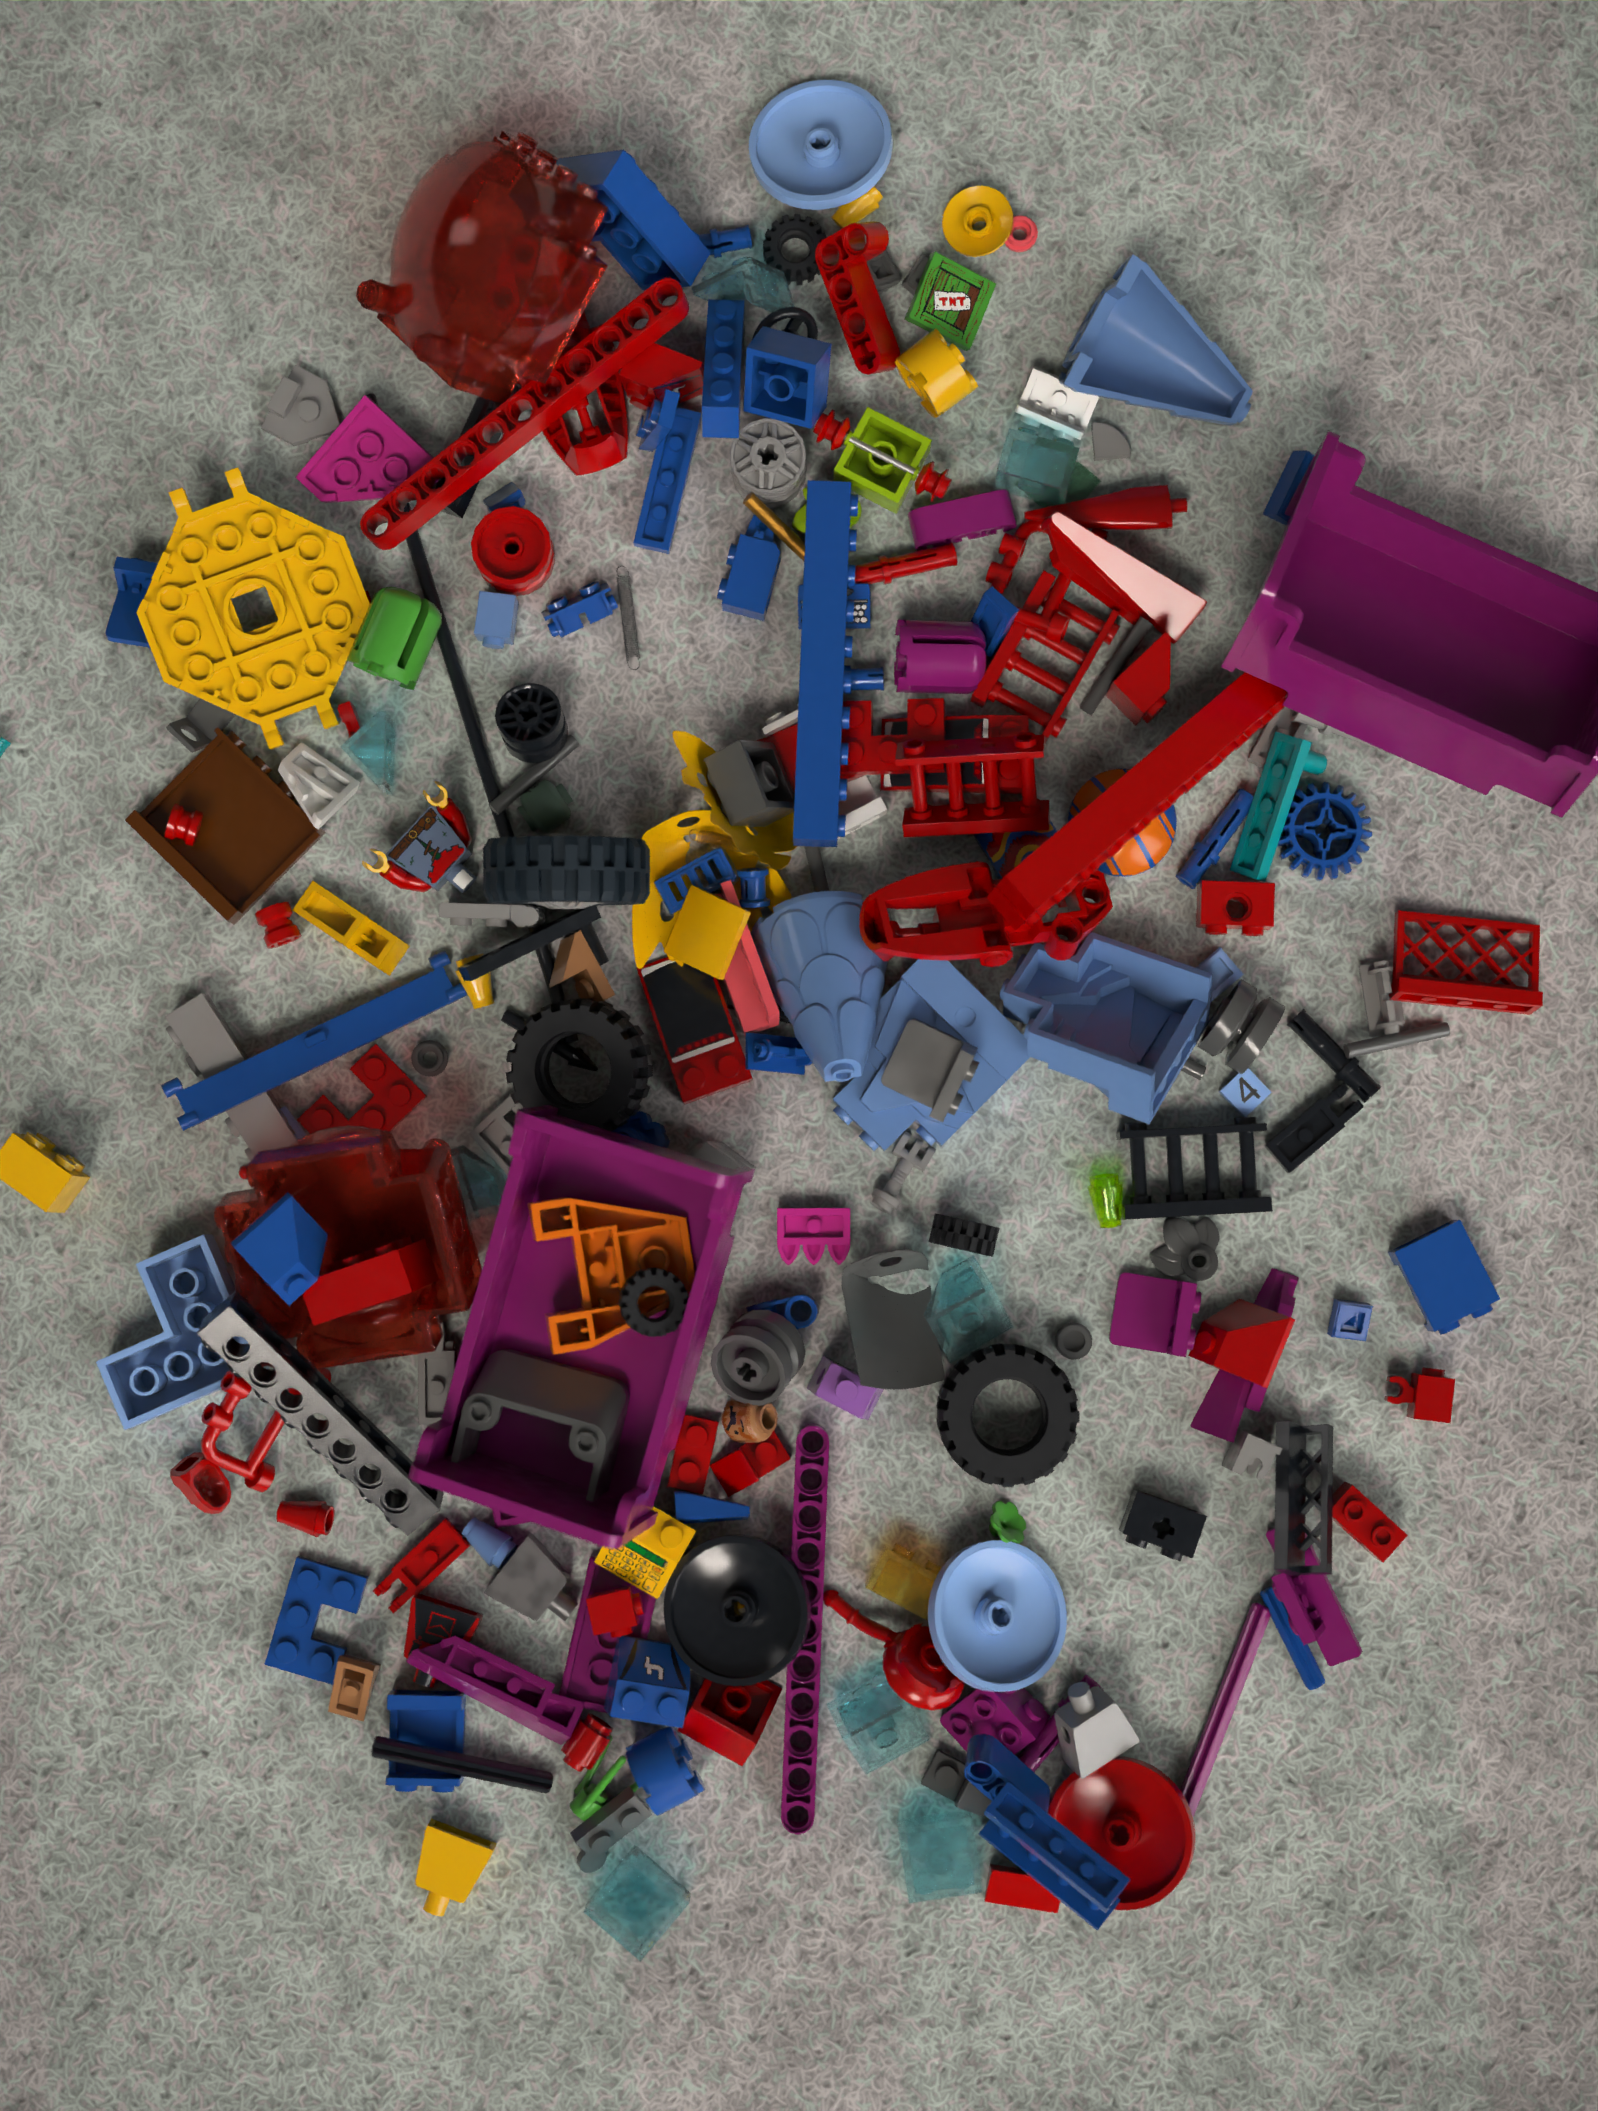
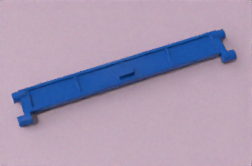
M442 951L428 958L434 971L186 1089H183V1085L178 1077L162 1084L161 1087L166 1097L168 1098L176 1094L185 1112L184 1115L177 1117L182 1130L184 1131L467 996L461 983L452 986L443 968L451 964L447 953Z

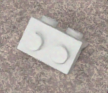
M1034 367L1015 412L1021 414L1020 420L1034 427H1040L1042 423L1053 428V434L1057 437L1072 442L1074 437L1080 440L1083 437L1099 397L1073 392L1070 388H1066L1059 383L1058 376Z

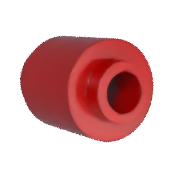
M588 1713L585 1719L579 1720L571 1737L561 1748V1751L566 1755L563 1761L579 1772H582L584 1768L592 1770L611 1741L609 1735L613 1728L601 1718Z

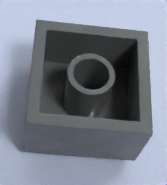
M738 740L704 758L708 768V780L717 790L721 800V811L728 818L731 826L766 827L794 812L795 794L774 743Z

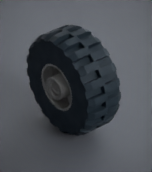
M575 833L488 839L483 848V894L488 903L542 905L548 907V909H585L593 905L644 904L650 894V849L643 839L585 836V834Z

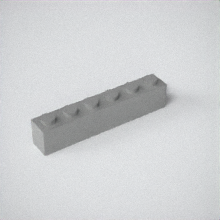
M200 993L165 1016L170 1024L166 1028L169 1036L177 1046L183 1044L190 1055L186 1058V1062L197 1077L202 1074L204 1079H207L249 1059L209 995ZM267 1091L226 1111L229 1116L225 1119L228 1128L235 1137L242 1136L248 1145V1148L244 1151L254 1167L258 1168L261 1166L268 1176L264 1182L274 1198H282L287 1192L295 1198L325 1178L324 1173L302 1139L298 1141L294 1135L296 1133L288 1124L287 1118L280 1110L281 1107L271 1091Z

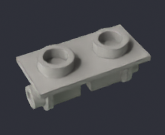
M1383 960L1373 962V964L1359 965L1370 1037L1406 1031L1402 1002L1389 1000V993H1392L1393 961Z

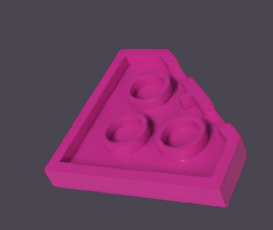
M364 395L295 478L324 503L381 500L434 457L371 398Z

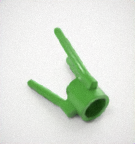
M611 1741L593 1769L587 1770L582 1782L574 1790L576 1797L569 1806L573 1813L583 1821L587 1820L608 1803L605 1802L608 1799V1795L604 1789L626 1761L625 1756H620L597 1785L594 1783L590 1784ZM636 1782L630 1785L634 1792L639 1789Z

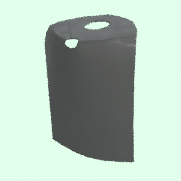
M910 1249L882 1252L853 1262L843 1269L841 1287L860 1385L887 1390H903L945 1380L931 1285L914 1294H900L890 1291L878 1283L871 1284L868 1282V1278L871 1276L884 1277L914 1269L929 1270L928 1260L921 1252ZM887 1258H902L901 1261L893 1265H879L881 1261Z

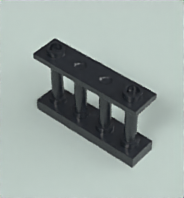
M1256 1117L1234 1118V1125L1147 1130V1123L1125 1124V1131L1116 1132L1117 1140L1129 1139L1133 1197H1129L1130 1205H1121L1122 1220L1271 1212L1272 1197H1261V1190H1257L1253 1133L1267 1131V1123L1257 1124ZM1239 1133L1242 1191H1239L1238 1199H1225L1224 1192L1220 1190L1217 1134ZM1202 1135L1206 1193H1202V1201H1188V1194H1184L1180 1136ZM1166 1137L1169 1195H1166V1203H1152L1151 1196L1147 1195L1144 1138Z

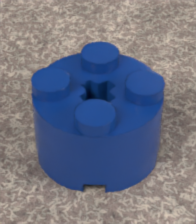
M664 1727L625 1748L627 1750L625 1752L626 1758L638 1787H643L647 1795L651 1794L645 1800L655 1815L659 1816L698 1796L699 1793L705 1790L697 1770L692 1771L688 1762L693 1759L692 1753L685 1740H680L674 1727Z

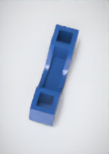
M708 299L702 394L703 437L739 438L741 368L745 333L744 300Z

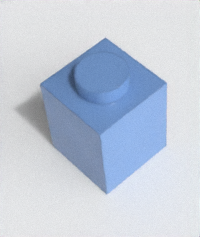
M479 591L474 635L478 641H483L482 646L492 649H503L504 644H514L519 606L516 595Z

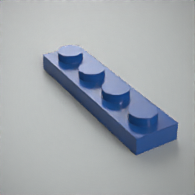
M677 407L672 429L656 447L633 542L635 547L665 554L670 553L702 419L701 412Z

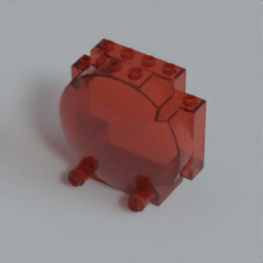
M502 131L499 137L494 136L492 142L477 141L462 145L453 155L447 153L439 159L419 181L400 216L390 253L391 274L389 285L370 279L361 282L356 291V298L361 306L377 312V318L413 351L419 361L426 363L451 388L498 403H504L509 399L520 376L546 384L608 266L596 256L598 249L590 244L608 210V207L596 198L599 192L584 182H577L578 175L574 171L563 165H557L558 158L542 148L537 149L538 142L523 132H518L517 136Z
M341 1126L319 1130L304 1136L288 1147L259 1151L247 1167V1180L253 1189L226 1193L215 1207V1223L218 1229H222L226 1242L224 1247L225 1257L228 1263H232L236 1276L235 1290L285 1339L298 1337L296 1342L297 1350L316 1369L433 1352L443 1337L438 1315L469 1311L474 1301L482 1268L454 1167L449 1144L442 1139H430L421 1149H400L392 1133L387 1130L383 1131L362 1126ZM288 1192L328 1234L321 1267L410 1236L412 1243L425 1239L439 1281L412 1293L313 1326L303 1295L289 1306L231 1245V1242Z

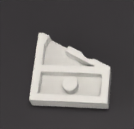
M302 742L280 762L278 772L313 826L318 830L356 793L360 785L358 780Z

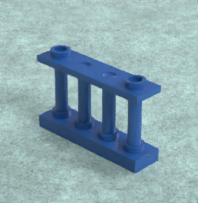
M1007 1782L986 1808L984 1815L990 1820L979 1832V1835L1098 1931L1119 1904L1120 1899L1117 1897L1127 1886L1130 1879L1010 1782Z

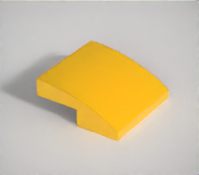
M691 885L664 953L717 979L724 980L751 911Z

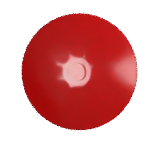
M1117 1756L1083 1779L1073 1772L1063 1781L1052 1798L1048 1814L1130 1879L1127 1886L1117 1897L1120 1899V1902L1114 1910H1137L1151 1906L1169 1895L1186 1875L1195 1850L1196 1838L1193 1816L1184 1795L1177 1785L1153 1765L1135 1758Z

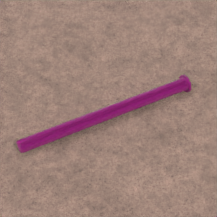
M1253 1603L1250 1607L1180 1789L1193 1817L1271 1617L1268 1607L1259 1603Z

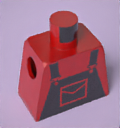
M420 1593L417 1596L414 1595L409 1613L404 1657L408 1658L415 1649L426 1648L453 1636H457L470 1643L484 1614ZM416 1668L413 1682L426 1687H434L436 1678Z

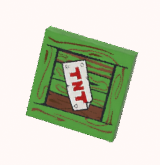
M935 251L929 256L905 320L928 332L937 329L945 341L968 351L971 349L996 283Z

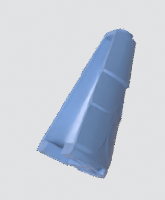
M1132 254L1113 274L1112 278L1116 282L1101 291L1083 320L1062 364L1063 367L1068 369L1067 374L1061 372L1059 383L1066 388H1070L1073 392L1123 401L1127 405L1169 411V414L1175 417L1229 426L1242 422L1251 407L1248 401L1253 393L1252 389L1217 343L1210 342L1186 308L1176 301L1149 265Z
M846 891L813 892L788 899L774 906V913L768 918L760 917L751 931V936L770 988L774 993V999L794 1027L795 1037L825 1082L834 1080L844 1082L855 1077H862L877 1025L876 1012L885 985L884 976L888 961L880 959L862 940L859 929V916L863 903L862 895Z

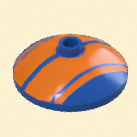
M1112 769L1099 773L1089 779L1079 789L1071 803L1068 822L1130 769ZM1174 805L1161 816H1157L1135 838L1133 837L1111 859H1107L1099 866L1098 870L1111 876L1127 877L1141 874L1158 864L1169 851L1175 837L1177 824Z

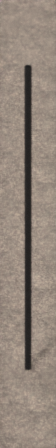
M375 394L366 395L378 405ZM409 502L405 505L404 512L411 511ZM416 530L406 538V542L424 599L434 603L442 614V625L437 634V640L488 802L491 803L501 792L418 530ZM491 809L499 837H515L506 809L499 815L495 814ZM532 927V928H528V929H529V932H532V931H534V930H536V929H538V928H540V927H536V928H533V927ZM546 944L535 951L553 1004L566 1000L561 983L551 988L549 986L555 963L549 944ZM577 1034L563 1038L566 1044L579 1040Z

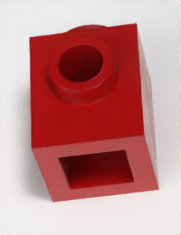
M632 1585L589 1594L586 1597L594 1636L610 1632L611 1638L633 1633L632 1627L637 1626L639 1623V1615L644 1614L641 1595L639 1592L633 1594Z

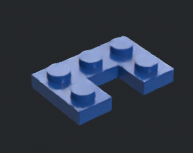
M296 1557L264 1665L333 1685L339 1656L346 1655L347 1648L312 1638L322 1604L357 1614L369 1577L304 1557Z

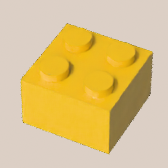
M30 1132L26 1134L12 1133L0 1149V1179L45 1212L65 1213L90 1179L88 1175L82 1172L85 1165L69 1154L63 1156L53 1151L56 1145L39 1133L36 1135Z

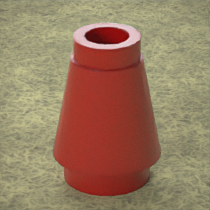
M281 1501L276 1518L279 1523H284L309 1535L319 1537L320 1535H328L334 1522L335 1510L333 1506L327 1505L326 1501Z

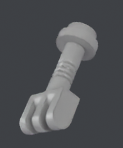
M906 1131L892 1152L893 1155L901 1159L896 1170H894L890 1177L891 1179L888 1180L883 1190L875 1188L872 1193L874 1198L871 1204L887 1214H890L892 1209L897 1210L900 1202L895 1197L912 1168L915 1167L923 1172L936 1149L930 1146L926 1149L923 1158L918 1156L917 1153L924 1143L918 1138L911 1150L906 1149L904 1146L911 1137V1134Z

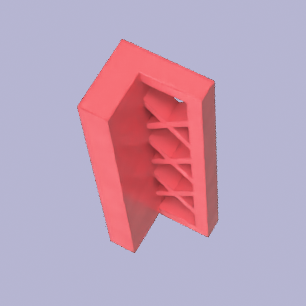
M729 880L721 883V893L715 895L741 907L732 881ZM746 924L724 977L744 1036H746V1033H757L778 1026L780 1019L779 1009L750 930Z

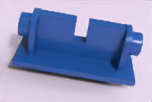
M599 581L591 582L579 589L580 594L567 600L566 596H561L546 604L548 609L541 613L545 621L551 618L553 622L547 624L553 638L558 635L562 638L583 628L584 626L579 617V614L585 612L590 624L613 614L612 610L618 608L613 594L608 597L605 596V593L611 591L607 582L601 585Z
M746 1033L745 1069L805 1075V1066L812 1064V1061L795 1037Z

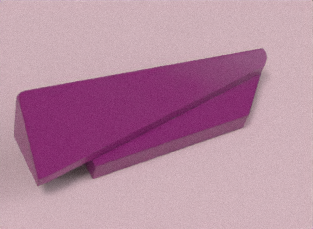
M1272 1268L1253 1304L1291 1317L1296 1300L1293 1294L1299 1277ZM1219 1369L1190 1426L1234 1443L1244 1407L1260 1412L1267 1388Z

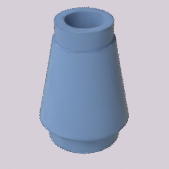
M476 1517L469 1521L461 1534L490 1567L494 1565L498 1569L506 1565L518 1547L512 1542V1536L478 1520Z

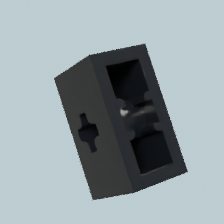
M1133 1488L1119 1531L1127 1535L1126 1542L1146 1549L1147 1544L1150 1543L1162 1547L1160 1554L1174 1560L1181 1561L1183 1555L1193 1559L1207 1516L1201 1512ZM1163 1517H1165V1522L1171 1526L1169 1532L1162 1531L1160 1536H1157L1158 1531L1152 1527L1154 1521L1161 1522Z

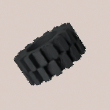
M794 214V219H789L788 215L782 216V222L779 223L775 220L772 223V229H767L765 240H763V256L769 273L773 272V277L779 281L781 278L784 280V284L790 285L791 281L796 282V286L803 285L804 280H807L809 283L814 280L816 274L818 276L821 274L816 263L815 250L818 243L827 237L825 232L822 233V227L819 223L812 224V218L806 216L805 220H802L801 214ZM799 238L805 241L809 247L808 256L800 262H790L785 259L781 249L787 240Z
M935 1213L929 1242L993 1257L999 1228Z

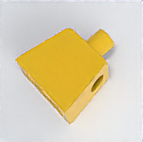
M431 1819L425 1830L415 1880L416 1886L429 1891L423 1910L435 1916H444L450 1899L464 1903L492 1856L497 1843Z

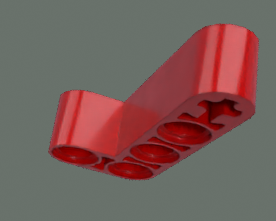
M876 221L849 224L818 243L815 250L817 266L854 363L860 372L867 375L894 370L896 368V358L900 356L899 346L867 261L884 252L889 243L886 227Z

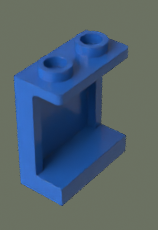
M1451 1220L1388 1252L1393 1264L1399 1266L1427 1322L1424 1324L1427 1331H1439L1440 1335L1448 1333L1460 1326L1458 1320L1470 1314L1473 1319L1492 1311L1491 1304L1500 1300L1461 1220Z
M392 1689L387 1695V1710H390L389 1738L464 1754L466 1694L451 1690ZM389 1761L386 1785H395V1790L400 1792L416 1791L417 1786H432L433 1792H452L454 1787L462 1784L464 1776Z

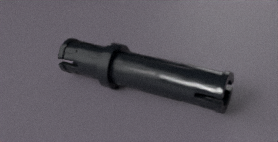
M1302 1009L1287 1024L1336 1073L1334 1077L1338 1081L1343 1080L1364 1103L1381 1088L1358 1065L1360 1061L1356 1057L1346 1058L1343 1049L1306 1013L1305 1009Z

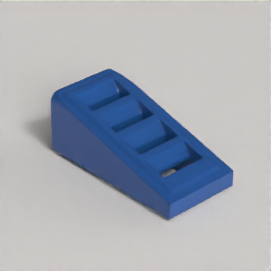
M718 847L654 882V885L670 915L681 910L688 894V889L681 877L687 875L692 885L712 894L721 890V883L731 880L733 884L737 878L721 847ZM713 861L722 876L719 880L716 879L709 866V863ZM701 868L709 883L708 886L703 887L695 870ZM673 881L683 897L678 902L668 885Z
M674 1491L676 1520L683 1524L739 1521L750 1518V1506L683 1491Z

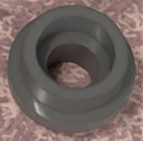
M426 1040L414 1048L411 1056L412 1065L421 1075L433 1077L445 1070L448 1064V1053L439 1042ZM427 1052H434L436 1054L437 1060L433 1065H426L424 1063V1055Z

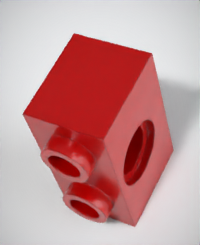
M1200 881L1197 884L1196 928H1205V934L1226 935L1227 929H1242L1241 935L1263 936L1264 930L1274 927L1275 883ZM1236 900L1242 904L1244 913L1241 918H1233L1227 913L1226 905L1228 901Z
M1344 1481L1334 1492L1332 1520L1375 1559L1384 1563L1408 1535L1352 1484Z

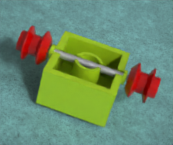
M869 407L866 408L854 433L850 431L849 417L840 422L835 419V410L833 409L828 415L825 413L821 414L813 433L818 435L816 442L820 443L823 439L831 441L832 451L841 447L843 443L846 446L833 470V481L851 482L852 492L895 514L898 513L914 482L917 495L925 490L931 493L930 502H933L936 496L943 499L952 479L947 477L949 469L942 473L935 471L934 461L923 466L930 453L931 439Z

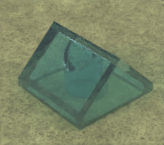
M378 711L340 747L385 795L393 796L396 724L387 712Z

